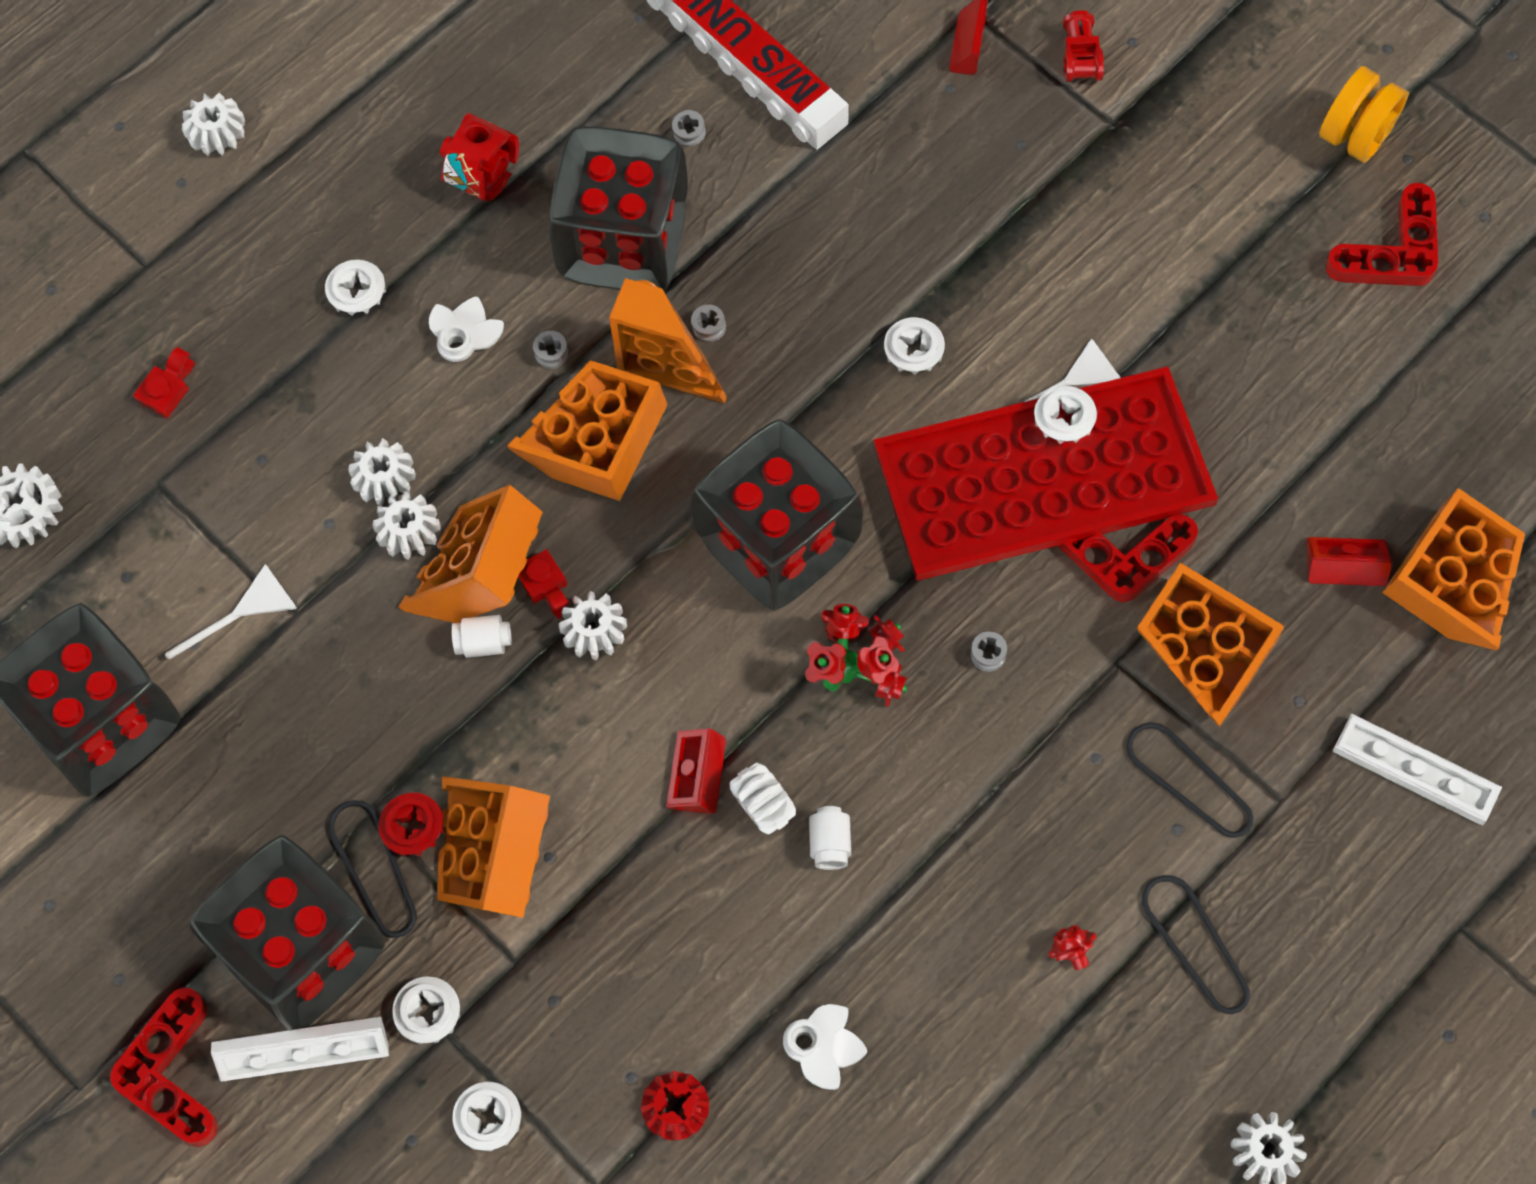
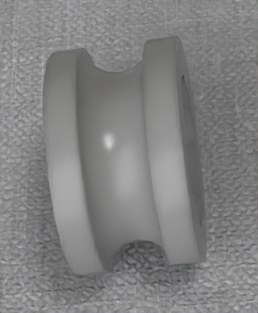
M684 110L678 113L672 121L674 138L681 145L695 146L706 135L704 119L696 111ZM691 123L694 132L687 134L684 125Z
M711 304L703 305L693 312L691 325L695 336L699 340L714 342L724 336L726 322L720 308ZM714 318L715 326L708 325L705 329L702 327V320L708 322Z
M545 331L535 338L533 350L536 361L541 367L556 369L566 363L568 348L565 337L561 333ZM554 345L556 354L548 355L546 346Z
M988 631L979 634L972 642L970 655L972 663L982 671L992 672L998 670L1006 659V641L995 632ZM986 644L995 646L994 652L999 656L996 657L992 654L991 659H985L983 657V650L979 648L982 646L983 649H986Z

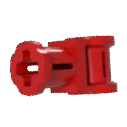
M1086 10L1073 11L1064 16L1062 20L1063 29L1067 31L1068 36L1065 40L1063 56L1065 82H1072L1073 78L1094 77L1096 81H1102L1104 59L1103 51L1099 44V36H1093L1092 28L1095 24L1094 15Z

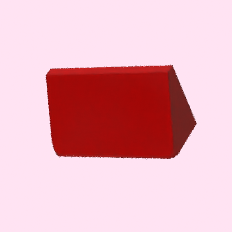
M973 0L960 11L949 66L950 72L975 75L977 73L988 0Z
M1307 537V568L1310 583L1386 586L1388 584L1392 561L1386 540Z
M711 728L677 732L666 808L705 814L716 813L726 747V738Z

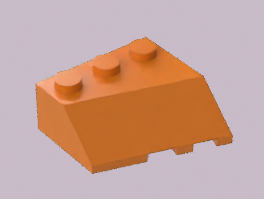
M625 278L609 316L617 369L657 381L660 385L725 404L727 396L703 352L663 289L658 288L647 280L634 281Z
M1458 488L1442 503L1382 593L1448 639L1496 651L1499 649L1502 635H1500L1503 618L1507 615L1510 602L1508 601L1512 580L1516 576L1525 533Z
M442 776L441 790L448 791L447 810H442L444 815L443 826L446 827L447 831L446 844L439 851L437 900L523 918L526 905L530 899V885L534 867L539 858V845L543 827L548 817L550 795L511 785Z

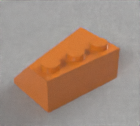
M590 360L559 392V399L545 413L541 411L531 421L533 425L520 438L516 436L507 447L552 479L620 501L668 404L659 382Z
M510 484L459 506L436 544L441 550L440 553L429 565L422 567L416 577L421 581L420 586L413 596L405 595L398 607L404 612L451 623H460L462 618L476 617L496 608L506 606L514 596L515 590L513 588L519 573L526 565L527 559L525 557L531 542L538 534L537 526L543 511Z
M1180 562L1138 625L1137 630L1220 727L1279 640L1285 626Z

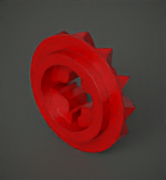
M416 792L405 793L391 800L383 809L378 825L379 834L389 850L403 857L405 855L421 856L422 852L429 847H435L440 833H444V815L438 804L431 797ZM417 814V821L425 828L414 829L412 834L407 837L408 831L399 823H409Z
M673 1070L670 1073L656 1076L650 1085L644 1089L641 1103L642 1116L648 1128L657 1136L672 1141L687 1139L696 1134L707 1120L709 1114L708 1094L704 1085L691 1074ZM667 1090L670 1095L673 1094L677 1099L690 1094L686 1098L687 1101L682 1104L685 1120H682L680 1115L677 1116L674 1111L665 1112L659 1116L668 1105L665 1093Z

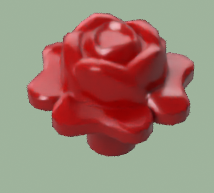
M1071 925L1067 929L1062 928L1054 936L1053 948L1049 951L1048 955L1050 958H1056L1057 961H1071L1074 970L1084 969L1089 965L1086 953L1093 947V941L1097 938L1095 932L1081 929L1078 925Z

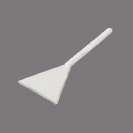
M1091 338L1064 380L1026 401L1038 399L1044 392L1053 387L1090 386L1121 377Z
M265 564L232 613L165 653V657L172 659L241 616L297 609V607Z

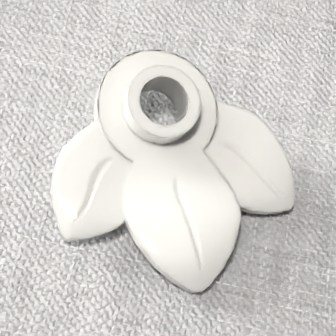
M476 296L463 302L453 312L443 305L436 304L429 316L430 330L438 338V351L444 359L451 362L467 359L474 350L490 348L501 337L504 329L503 321L496 319L486 320L483 305ZM455 342H460L463 344L457 348H450V346Z
M828 1004L818 1007L808 1020L801 1019L791 1023L783 1035L785 1052L790 1058L801 1063L805 1078L812 1084L827 1090L839 1088V1068L853 1065L867 1054V1048L855 1034L844 1029L848 1018V1008L844 1006ZM801 1035H807L811 1038L812 1044L806 1049L800 1048L796 1044L797 1038Z

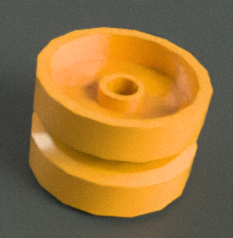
M1361 66L1350 77L1333 102L1322 123L1319 137L1334 146L1344 143L1349 138L1347 144L1348 154L1362 163L1367 162L1393 129L1407 102L1409 91L1393 82L1379 90L1380 74L1366 66Z

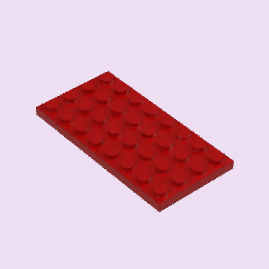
M1166 366L1078 388L1087 393L1096 406L1097 418L1089 436L1085 435L1077 443L1074 441H1064L1059 444L1056 439L1044 437L1043 431L1035 423L1034 410L1038 399L873 439L875 454L916 582L1059 546L1063 542L1086 539L1098 533L1106 534L1169 518L1173 515L1216 506L1218 496L1169 367ZM1060 405L1059 415L1056 419L1063 418L1070 426L1074 413L1067 414Z

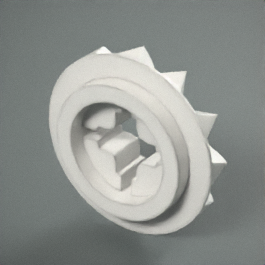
M350 260L339 264L330 272L325 283L328 301L338 312L342 310L351 316L355 312L361 311L368 314L372 306L375 304L380 305L381 297L386 292L382 272L377 266L364 260ZM357 278H359L361 286L365 290H359L355 298H352L351 292L347 288H353L355 283H357Z
M918 317L905 318L896 322L887 331L884 339V349L888 362L896 365L899 372L906 370L911 371L914 375L926 369L931 371L938 361L941 362L945 348L944 337L940 329L932 322ZM921 337L920 349L922 351L915 350L913 354L908 356V345L906 343L912 345Z
M1057 386L1047 390L1039 397L1034 410L1036 426L1043 431L1044 437L1056 439L1059 444L1064 441H1074L1077 443L1085 435L1089 436L1097 418L1096 406L1091 397L1081 389L1072 386ZM1060 405L1067 414L1074 413L1070 426L1063 418L1056 419L1059 415Z
M420 977L408 982L398 992L393 1004V1019L397 1029L405 1038L420 1045L431 1042L438 1043L447 1034L453 1033L454 1026L460 1018V1004L456 992L447 982L436 977ZM423 995L431 1006H439L438 1010L433 1012L434 1019L431 1026L423 1016L417 1018L415 1016L416 1013L422 1010L421 996Z
M482 1082L469 1087L458 1098L453 1110V1126L458 1137L473 1150L492 1152L494 1149L508 1145L510 1140L519 1131L522 1112L519 1102L511 1090L499 1083ZM495 1100L494 1114L503 1124L489 1123L480 1134L481 1120L471 1111L479 1112L480 1110L486 1112Z

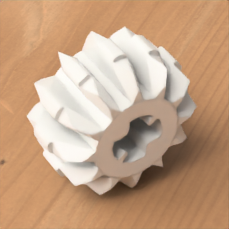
M204 93L203 101L201 102L191 100V110L183 111L182 117L184 120L182 131L184 136L188 138L191 147L195 151L202 149L203 153L207 156L214 150H217L223 156L224 148L228 146L236 149V139L244 138L245 132L243 128L245 118L242 111L238 109L236 102L232 98L225 100L224 96L220 93L213 99H210Z
M382 438L378 447H373V444L367 441L365 445L367 451L365 453L354 451L353 457L356 463L350 464L348 468L350 476L353 477L350 483L354 491L360 492L361 498L366 503L375 497L376 503L382 507L389 495L398 501V492L404 493L406 491L410 494L411 488L408 482L415 480L416 474L414 468H412V457L410 454L404 453L402 445L397 442L389 447L387 440Z
M405 491L400 501H396L395 498L389 495L388 503L390 506H378L376 512L379 519L373 520V529L378 533L376 540L379 546H387L388 554L392 557L402 551L403 557L409 560L414 550H417L419 554L424 556L426 552L424 544L436 545L437 539L434 533L440 531L441 528L439 520L435 518L437 515L436 508L432 504L426 505L425 497L421 494L411 500L410 494Z
M590 590L587 595V601L583 602L579 597L574 596L572 599L574 608L563 607L562 615L565 620L559 623L560 633L565 634L563 641L567 648L575 647V653L579 658L587 651H590L592 659L596 661L599 657L598 651L604 650L605 653L612 656V653H614L612 643L623 644L624 635L621 631L627 628L626 618L621 617L623 610L619 603L611 605V598L607 593L599 600H596L594 592ZM592 622H595V626H598V623L600 625L598 628L591 629V625H589L587 628V625Z
M755 763L739 772L738 776L730 782V790L738 800V803L763 833L770 835L775 830H780L796 815L793 802L766 766Z
M1271 1112L1266 1123L1259 1113L1253 1114L1250 1118L1251 1126L1242 1122L1237 1127V1131L1242 1138H1234L1231 1141L1233 1149L1243 1152L1233 1159V1164L1235 1166L1248 1165L1249 1168L1243 1174V1178L1247 1181L1257 1173L1259 1174V1184H1269L1271 1177L1275 1184H1286V1174L1295 1178L1301 1172L1295 1162H1303L1306 1159V1152L1294 1148L1304 1141V1136L1302 1134L1290 1136L1288 1132L1294 1125V1122L1290 1119L1282 1127L1278 1126L1277 1113ZM1268 1142L1276 1147L1269 1158L1261 1153Z

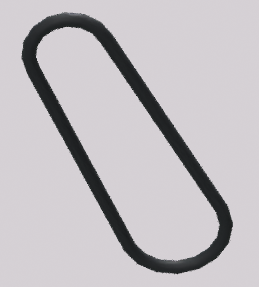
M1149 722L1141 724L1132 730L1128 736L1126 748L1129 758L1139 769L1225 836L1236 838L1244 836L1250 831L1254 821L1250 807L1169 728L1159 723ZM1149 728L1159 729L1166 733L1244 809L1248 817L1246 826L1236 832L1225 829L1140 762L1134 755L1132 748L1136 735L1142 730Z
M351 800L344 802L335 808L329 818L328 831L330 838L380 931L388 937L399 938L405 936L415 926L417 914L393 851L389 850L384 844L411 915L408 926L397 932L390 931L383 925L334 830V823L338 814L348 807L359 806L367 809L373 816L378 831L379 814L372 805L365 801Z
M1162 875L1152 879L1142 893V906L1147 917L1211 1004L1218 1011L1225 1014L1241 1012L1250 1000L1249 987L1191 887L1184 880L1176 876ZM1164 881L1174 882L1187 892L1242 986L1244 998L1238 1006L1226 1008L1215 999L1151 912L1148 905V895L1156 884Z

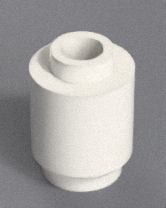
M501 615L462 618L461 623H453L452 642L455 655L464 654L466 658L504 654L505 646L511 645L512 642L509 622H502Z
M824 806L818 808L817 813L809 817L810 857L815 859V867L819 869L835 870L844 868L848 865V858L852 855L850 816L841 812L840 807Z

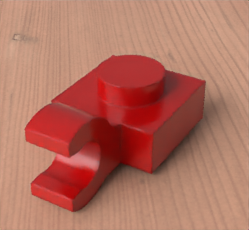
M176 347L169 355L164 371L156 366L153 367L133 394L135 400L168 419L189 390L183 379L192 371L196 364L189 359L190 353Z
M546 549L527 560L525 567L518 575V580L533 604L545 599L554 616L559 620L563 617V607H568L569 604L561 591L562 588L568 586V583L555 560Z

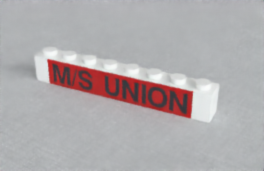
M646 0L653 9H660L668 16L676 30L679 32L684 31L688 34L702 53L706 54L708 52L717 60L719 67L724 73L736 77L751 97H758L765 103L773 117L785 121L800 141H807L818 150L848 125L849 104L732 0Z

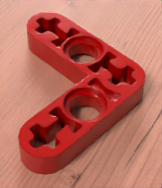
M1412 183L1403 190L1398 204L1399 246L1339 244L1332 248L1326 261L1325 269L1329 277L1344 283L1422 286L1429 283L1438 268L1436 197L1431 187L1423 183ZM1412 197L1418 198L1419 203L1422 204L1419 215H1414L1416 205L1415 201L1411 200ZM1414 227L1425 230L1428 238L1423 241L1411 238L1408 230ZM1339 258L1346 259V264H1349V268H1343L1342 263L1338 261ZM1361 258L1365 259L1363 270L1360 269L1362 262H1360ZM1376 258L1386 259L1391 264L1392 269L1386 272L1378 271L1373 267L1371 261ZM1400 260L1403 261L1401 267H1404L1403 271H1398ZM1414 262H1421V267L1425 268L1424 272L1418 271V267L1413 265Z
M1173 515L1126 555L1120 552L1101 533L1095 534L1086 540L1082 539L1083 543L1079 549L1075 548L1077 547L1078 539L1063 542L1058 547L1111 598L1119 602H1129L1139 596L1192 549L1196 542L1198 527L1195 521L1187 515ZM1173 528L1177 531L1183 528L1186 529V540L1181 536L1171 543L1169 549L1166 543L1172 537ZM1098 548L1105 552L1107 560L1102 564H1092L1086 559L1085 553L1089 549ZM1148 550L1156 551L1162 556L1163 562L1158 566H1148L1141 560V554ZM1133 568H1136L1138 573L1132 578L1131 588L1126 585L1121 588L1116 586L1117 576L1121 579H1126L1133 572Z
M180 988L169 995L117 1060L111 1070L110 1080L116 1091L185 1143L193 1147H201L214 1139L218 1129L216 1117L206 1107L162 1075L207 1015L206 1001L201 995L191 988ZM193 1000L191 1005L195 1009L194 1013L191 1016L184 1013L178 1019L181 1011L177 1008L182 1001L188 1004ZM167 1018L173 1023L178 1019L176 1024L182 1028L178 1034L171 1026L163 1023ZM158 1032L168 1033L170 1037L168 1048L159 1054L151 1053L148 1048L150 1038ZM140 1052L148 1060L155 1063L151 1068L136 1057ZM139 1068L137 1071L138 1077L141 1078L139 1083L134 1085L129 1082L124 1087L127 1082L126 1078L123 1077L124 1073L128 1069L135 1072ZM163 1090L172 1091L175 1096L173 1107L164 1113L156 1112L153 1107L155 1096ZM183 1110L196 1120H200L205 1116L202 1120V1124L206 1127L204 1132L200 1134L194 1131L188 1136L191 1132L190 1126L178 1118Z

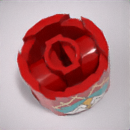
M467 113L453 137L447 136L441 145L440 156L445 158L441 180L483 201L494 200L502 192L512 173L506 171L509 162L516 165L520 147L518 136L472 113Z

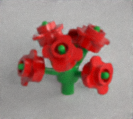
M838 604L833 610H823L821 612L822 622L827 624L825 632L830 640L838 643L833 644L831 647L822 646L818 642L809 645L807 649V654L810 656L809 667L805 671L807 680L813 683L823 680V685L829 691L835 692L843 682L850 683L857 677L877 684L878 688L875 696L885 699V706L889 707L892 698L900 700L901 694L907 691L905 685L907 677L900 675L902 665L899 664L898 659L892 653L897 647L902 653L905 651L898 642L904 637L900 632V624H894L890 618L883 623L877 615H874L873 618L877 623L868 630L874 639L867 647L861 648L858 654L848 650V642L859 637V633L864 630V627L868 626L869 618L861 616L858 609L850 604Z

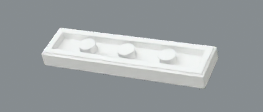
M1352 713L1332 751L1482 826L1486 823L1502 789L1501 786Z
M375 1017L216 1041L211 1044V1055L221 1082L389 1056V1044L382 1018Z

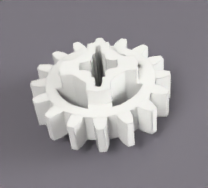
M18 464L16 472L12 473L7 466L2 467L3 476L0 477V545H3L7 539L14 548H18L21 539H26L30 545H33V535L39 533L41 536L47 537L48 533L45 526L47 524H58L53 513L61 512L63 509L57 500L61 497V493L56 485H54L55 483L48 474L43 475L36 466L28 472L23 464ZM39 490L42 494L41 505L37 503L40 499V496L38 495Z

